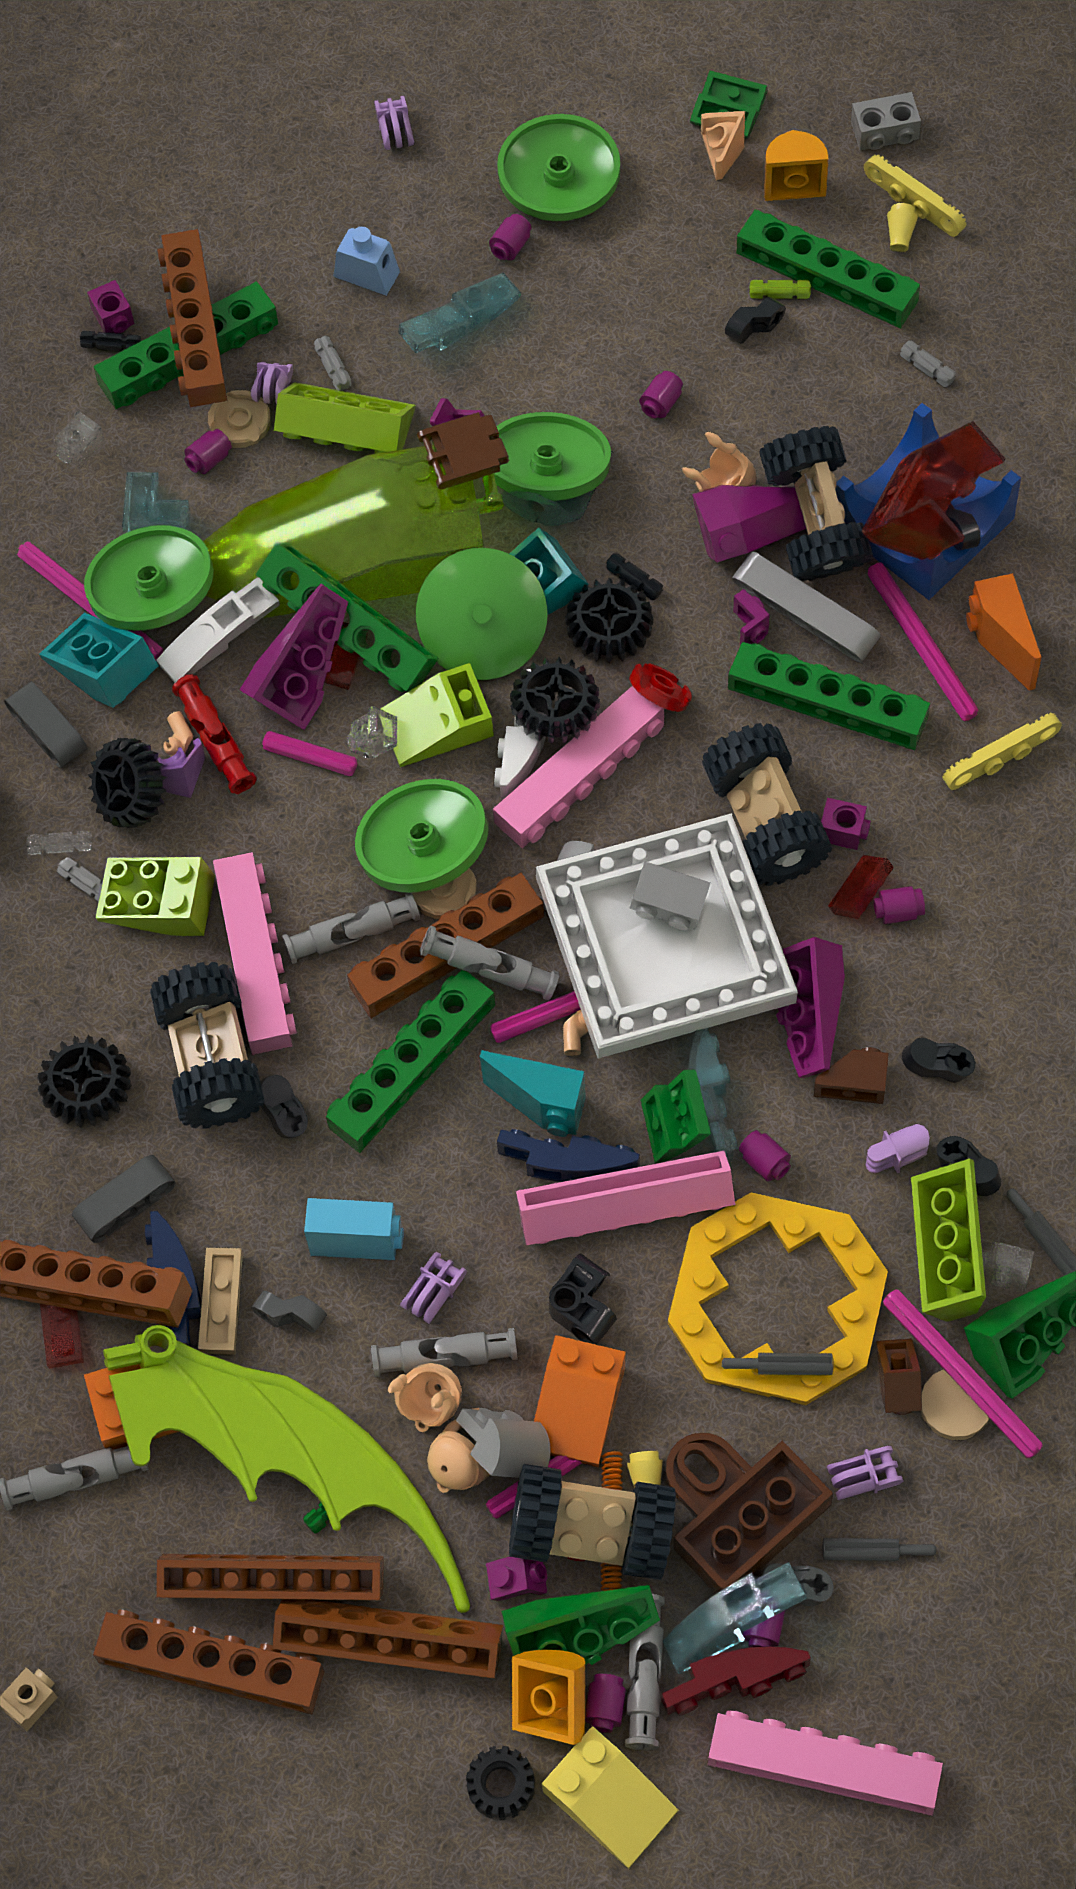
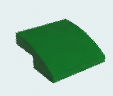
M710 70L702 94L699 93L690 123L701 126V114L745 111L744 138L748 139L768 92L767 85Z
M683 1070L668 1085H655L641 1099L655 1163L665 1162L686 1152L711 1134L696 1070Z

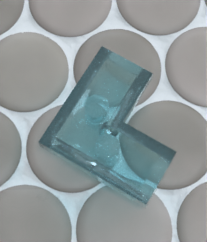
M127 472L122 519L123 532L128 533L139 528L157 525L175 526L189 531V501L158 499L159 472Z

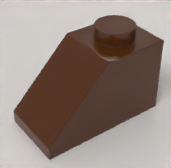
M872 1047L862 1048L861 1050L853 1049L830 1066L829 1070L822 1072L815 1078L814 1097L883 1104L889 1053L881 1052L879 1049Z
M912 1338L876 1341L881 1394L885 1412L906 1415L912 1411H921V1370Z

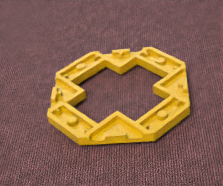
M751 1192L735 1201V1205L726 1206L690 1228L668 1317V1325L706 1383L719 1386L726 1385L766 1397L774 1396L791 1400L793 1403L807 1405L867 1369L888 1271L849 1214ZM768 1225L771 1226L788 1253L819 1236L855 1289L854 1292L828 1306L827 1309L845 1337L820 1352L832 1353L834 1359L833 1374L769 1375L758 1374V1369H723L722 1359L735 1357L700 1306L729 1288V1284L712 1258ZM766 1343L742 1358H758V1353L774 1352Z

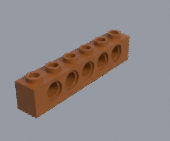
M195 229L161 235L163 248H159L157 251L160 267L167 268V273L161 275L164 292L171 293V299L165 300L168 317L175 318V324L170 325L173 344L179 343L180 350L174 351L177 370L183 369L184 376L178 377L181 396H188L190 407L228 401L199 230Z
M519 873L514 877L508 876L502 879L495 888L485 894H476L466 905L458 910L447 911L437 922L430 926L436 927L437 932L456 938L459 935L482 944L486 948H492L543 918L544 907L543 902L524 875ZM500 906H507L510 908L508 911L503 913L495 911V909ZM471 923H478L481 925L479 928L474 930L466 928V926ZM429 927L416 929L405 941L398 945L392 944L387 946L379 956L369 962L363 961L358 963L347 974L350 989L371 1019L457 969L448 965L447 960L430 954L426 956L420 955L421 945ZM412 957L423 958V960L417 964H412L408 962V960ZM383 974L394 975V977L388 981H382L379 979V977Z
M12 1240L0 1241V1297L178 1328L192 1294V1289L184 1272L173 1267L161 1269L149 1267L145 1263L138 1261L126 1263L116 1261L108 1256L96 1258L84 1256L73 1250L61 1252L51 1250L43 1245L31 1247L20 1245Z
M162 1554L157 1559V1597L380 1600L384 1590V1556Z
M282 1599L275 1613L272 1649L495 1678L501 1657L503 1625L311 1599Z
M118 1610L117 1614L109 1612L105 1614L93 1654L99 1664L313 1715L324 1675L322 1664L317 1662L318 1658L313 1655L297 1652L295 1657L281 1654L282 1650L272 1649L273 1645L260 1644V1647L256 1648L245 1645L246 1641L244 1639L231 1635H225L224 1640L210 1637L209 1631L198 1627H189L188 1631L174 1628V1623L159 1618H154L151 1623L139 1620V1615L126 1610ZM139 1635L148 1637V1642L144 1648L140 1650L130 1649V1643L135 1637ZM181 1644L184 1646V1650L179 1657L175 1659L165 1657L166 1650L171 1645ZM215 1652L220 1655L216 1665L212 1667L201 1665V1660L207 1653ZM252 1661L256 1666L250 1675L241 1676L237 1674V1668L242 1662ZM286 1669L292 1672L291 1678L287 1683L278 1685L272 1682L273 1676L277 1671Z

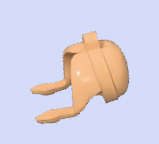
M712 432L705 433L708 442L713 447H716L710 457V468L703 470L701 473L694 468H682L687 478L696 481V487L699 492L720 485L752 486L756 484L757 480L753 464L738 450L737 446L733 443H724L718 435Z
M427 1363L419 1365L406 1375H399L390 1383L388 1392H394L395 1404L399 1412L409 1420L415 1421L418 1431L425 1432L430 1427L441 1426L454 1416L461 1402L462 1388L458 1377L452 1370L440 1364Z
M456 1420L451 1421L432 1442L427 1457L428 1469L437 1482V1488L442 1493H446L451 1489L465 1490L474 1487L490 1475L470 1455L475 1445L468 1438L457 1433L463 1427Z

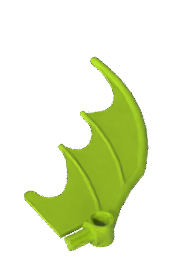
M162 1325L151 1326L143 1334L136 1335L135 1343L103 1350L104 1362L108 1371L137 1364L141 1368L109 1375L131 1459L136 1466L142 1467L149 1463L150 1444L157 1434L167 1430H174L196 1440L228 1468L239 1480L250 1502L257 1500L255 1488L258 1479L266 1472L276 1471L294 1477L306 1485L318 1497L325 1507L334 1531H339L341 1529L340 1522L360 1508L375 1506L389 1511L406 1523L424 1542L449 1585L457 1611L466 1613L470 1610L466 1589L448 1542L425 1500L401 1467L376 1440L334 1404L285 1375L243 1367L200 1352L176 1340L174 1332ZM160 1346L165 1351L162 1353L153 1352L149 1347Z

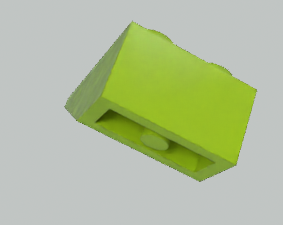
M470 663L436 674L378 710L400 767L494 736L492 716Z
M202 857L108 858L96 919L99 922L166 935L204 936L215 874Z

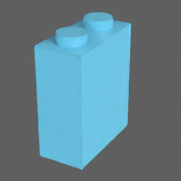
M308 1198L304 1233L311 1256L395 1260L396 1249H402L404 1229L401 1228V1215L395 1214L393 1203Z

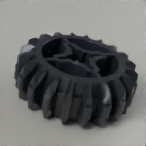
M610 577L606 584H601L596 579L593 588L584 584L582 593H574L573 602H569L567 616H565L567 635L572 639L575 649L581 647L584 657L593 652V658L596 662L600 659L601 655H605L609 664L613 659V655H618V658L623 662L626 651L635 656L637 647L644 648L646 638H650L652 634V625L654 623L652 606L650 602H646L644 592L637 593L635 584L626 588L623 579L618 584H613ZM608 612H611L612 619L610 627H608L607 623Z
M545 657L542 666L532 662L530 666L531 672L522 669L520 679H515L513 683L514 690L510 693V701L512 702L511 713L515 716L516 724L518 727H524V732L527 736L535 732V739L538 742L546 736L548 737V742L552 745L555 738L561 737L565 744L568 735L571 734L578 739L580 729L588 732L590 722H595L597 718L600 699L598 698L599 687L595 685V679L592 674L586 675L584 665L575 669V662L572 659L565 665L562 664L560 657L557 658L556 663H549V660ZM558 693V701H555V707L552 708V700H555V695ZM538 712H542V713L546 714L547 716L541 715V714H539Z
M117 738V740L103 744V749L96 751L97 759L90 762L93 767V773L88 774L92 779V786L88 789L92 790L94 795L91 802L98 804L96 813L102 814L105 822L112 823L113 826L119 828H137L151 822L153 816L159 815L158 807L164 804L161 794L167 791L163 787V780L167 777L161 773L164 764L157 762L158 753L151 751V744H146L136 738Z
M90 1035L86 1037L84 1043H80L79 1038L74 1036L73 1045L67 1046L65 1042L61 1041V1051L59 1053L50 1049L49 1056L52 1061H42L41 1066L44 1072L38 1073L37 1078L39 1083H41L38 1086V1092L43 1097V1105L47 1109L51 1108L50 1112L53 1117L58 1118L62 1116L63 1123L67 1125L75 1118L76 1125L81 1128L85 1119H89L90 1124L95 1127L97 1123L95 1117L100 1115L105 1121H108L110 1117L107 1111L110 1109L119 1113L120 1106L118 1102H127L128 1095L125 1091L130 1090L132 1086L130 1079H128L131 1075V1070L126 1065L127 1060L125 1056L118 1054V1048L114 1044L107 1047V1042L103 1038L94 1044L93 1037ZM93 1061L106 1065L111 1070V1075L95 1070ZM77 1063L74 1067L68 1068L71 1065ZM58 1087H65L66 1091L74 1092L76 1101L68 1100L60 1095ZM98 1093H102V1094H100L98 1097H96V1098H94V1099L91 1100V1098H92L94 1095H96V1094H98Z

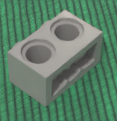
M912 92L852 103L851 124L859 150H877L886 145L908 144L913 140L919 139L921 119Z

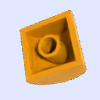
M791 130L779 135L769 144L765 160V201L826 196L829 158L827 149L819 138L807 132Z
M533 1650L512 1656V1730L572 1745L581 1742L582 1737L585 1735V1659L575 1653L561 1650Z

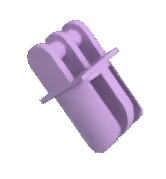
M400 96V100L394 101L388 98L387 102L379 103L378 100L374 101L384 148L386 150L391 149L389 130H392L396 148L403 147L400 132L402 127H404L408 146L414 145L405 97Z
M257 363V377L251 389V398L255 402H259L263 392L264 403L272 404L275 396L277 404L278 393L287 388L291 382L293 365Z
M915 1124L888 1135L887 1131H884L882 1141L868 1149L866 1159L867 1170L871 1173H878L894 1166L896 1172L900 1173L902 1166L923 1158L927 1155L930 1137L928 1130L922 1125Z
M438 1252L432 1255L424 1268H420V1277L400 1304L406 1310L412 1307V1314L418 1318L424 1314L423 1320L428 1324L431 1323L447 1298L453 1297L454 1291L467 1272L463 1267L460 1270L454 1267L453 1261L448 1260L446 1262L441 1259V1254ZM434 1267L440 1270L437 1276L431 1273ZM447 1275L453 1278L450 1284L444 1281Z
M885 1446L871 1451L866 1449L864 1455L827 1465L829 1474L835 1475L831 1479L833 1487L841 1488L836 1492L837 1499H845L874 1490V1493H877L879 1490L901 1484L903 1478L897 1475V1461H893L891 1457L893 1452L892 1446ZM880 1458L882 1464L873 1466L871 1460ZM886 1473L887 1479L878 1481L877 1475Z

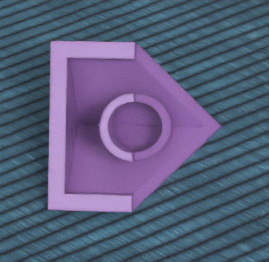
M199 738L193 740L194 749L188 757L182 748L179 747L176 754L168 759H161L159 757L157 759L159 763L164 764L161 773L167 777L163 780V787L167 790L166 792L191 798L205 760L202 743Z

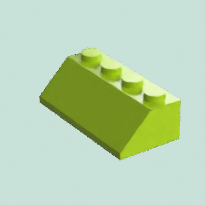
M294 382L278 393L274 431L283 432V436L289 439H301L304 436L314 438L313 442L321 445H332V442L344 444V448L348 450L362 451L363 448L375 450L374 453L376 455L391 457L404 447L416 405Z
M967 1159L911 1177L922 1313L943 1321H953L977 1314L986 1298L974 1160Z

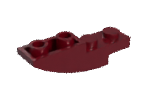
M770 1646L749 1647L712 1655L689 1664V1674L692 1680L662 1693L661 1702L667 1715L677 1712L678 1716H682L695 1710L698 1707L697 1702L711 1696L712 1700H716L726 1696L732 1691L731 1686L736 1684L742 1697L751 1694L753 1698H757L773 1689L771 1684L783 1678H785L786 1682H791L807 1673L805 1668L810 1666L811 1657L808 1651Z

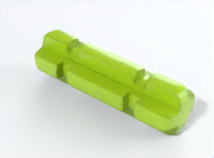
M752 280L750 282V297L753 299H763L764 295L774 299H792L793 296H797V299H808L811 295V284L808 280H797V283H793V280H768V283H763V280Z

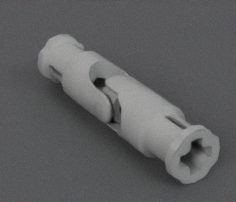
M405 893V897L388 903L380 901L365 907L357 914L347 913L311 925L309 930L290 937L287 934L282 935L290 961L292 964H295L297 959L316 952L321 955L357 942L365 935H378L390 931L394 928V925L411 919L418 921L420 920V914L412 893ZM339 923H341V927L347 938L342 940L331 938L332 929Z
M429 926L420 949V955L426 956L430 954L447 960V964L450 966L479 973L485 978L520 991L523 989L541 994L543 999L547 1001L551 999L559 979L558 971L553 970L550 973L532 966L530 961L493 948H486L482 944L459 935L456 938L437 932L434 926ZM501 962L506 967L507 973L495 972Z
M509 1328L505 1333L486 1335L484 1332L456 1335L454 1337L403 1341L399 1346L383 1348L371 1345L375 1377H380L381 1373L402 1370L407 1374L419 1365L427 1363L440 1364L450 1368L452 1366L487 1364L491 1359L510 1357L512 1360H518L514 1328ZM433 1348L437 1352V1359L423 1356Z
M128 1446L115 1450L108 1447L68 1459L61 1464L55 1463L31 1469L24 1476L10 1480L0 1478V1492L4 1506L8 1511L13 1509V1505L33 1499L37 1502L64 1494L69 1490H80L119 1479L120 1474L141 1469L144 1472L149 1470L148 1464L139 1467L133 1463ZM82 1466L93 1467L96 1471L90 1477L83 1478Z
M652 1594L660 1618L661 1606L665 1604V1598ZM660 1621L630 1640L629 1675L630 1679L633 1680V1684L627 1695V1715L630 1716L629 1738L625 1739V1747L634 1750H656L659 1748V1741L655 1739L656 1718L660 1716L661 1702L658 1681L662 1673L664 1629L660 1627ZM640 1649L650 1651L655 1662L649 1659L636 1662L637 1651Z

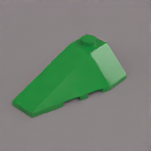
M1076 1271L999 1305L964 1327L974 1359L1007 1397L1013 1399L1037 1382L1045 1373V1369L1041 1365L1052 1351L1059 1355L1064 1349L1065 1344L1062 1342V1339L1072 1326L1076 1327Z
M649 1585L539 1599L502 1611L505 1631L513 1656L533 1650H561L580 1655L585 1659V1665L588 1663L591 1665L602 1659L601 1655L615 1645L625 1644L660 1621Z

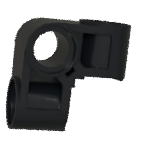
M581 1253L571 1261L562 1277L550 1290L549 1313L555 1322L570 1331L578 1340L597 1345L617 1320L616 1315L609 1307L592 1298L603 1284L606 1276H610V1273ZM561 1299H569L574 1304L568 1308H561L556 1302Z

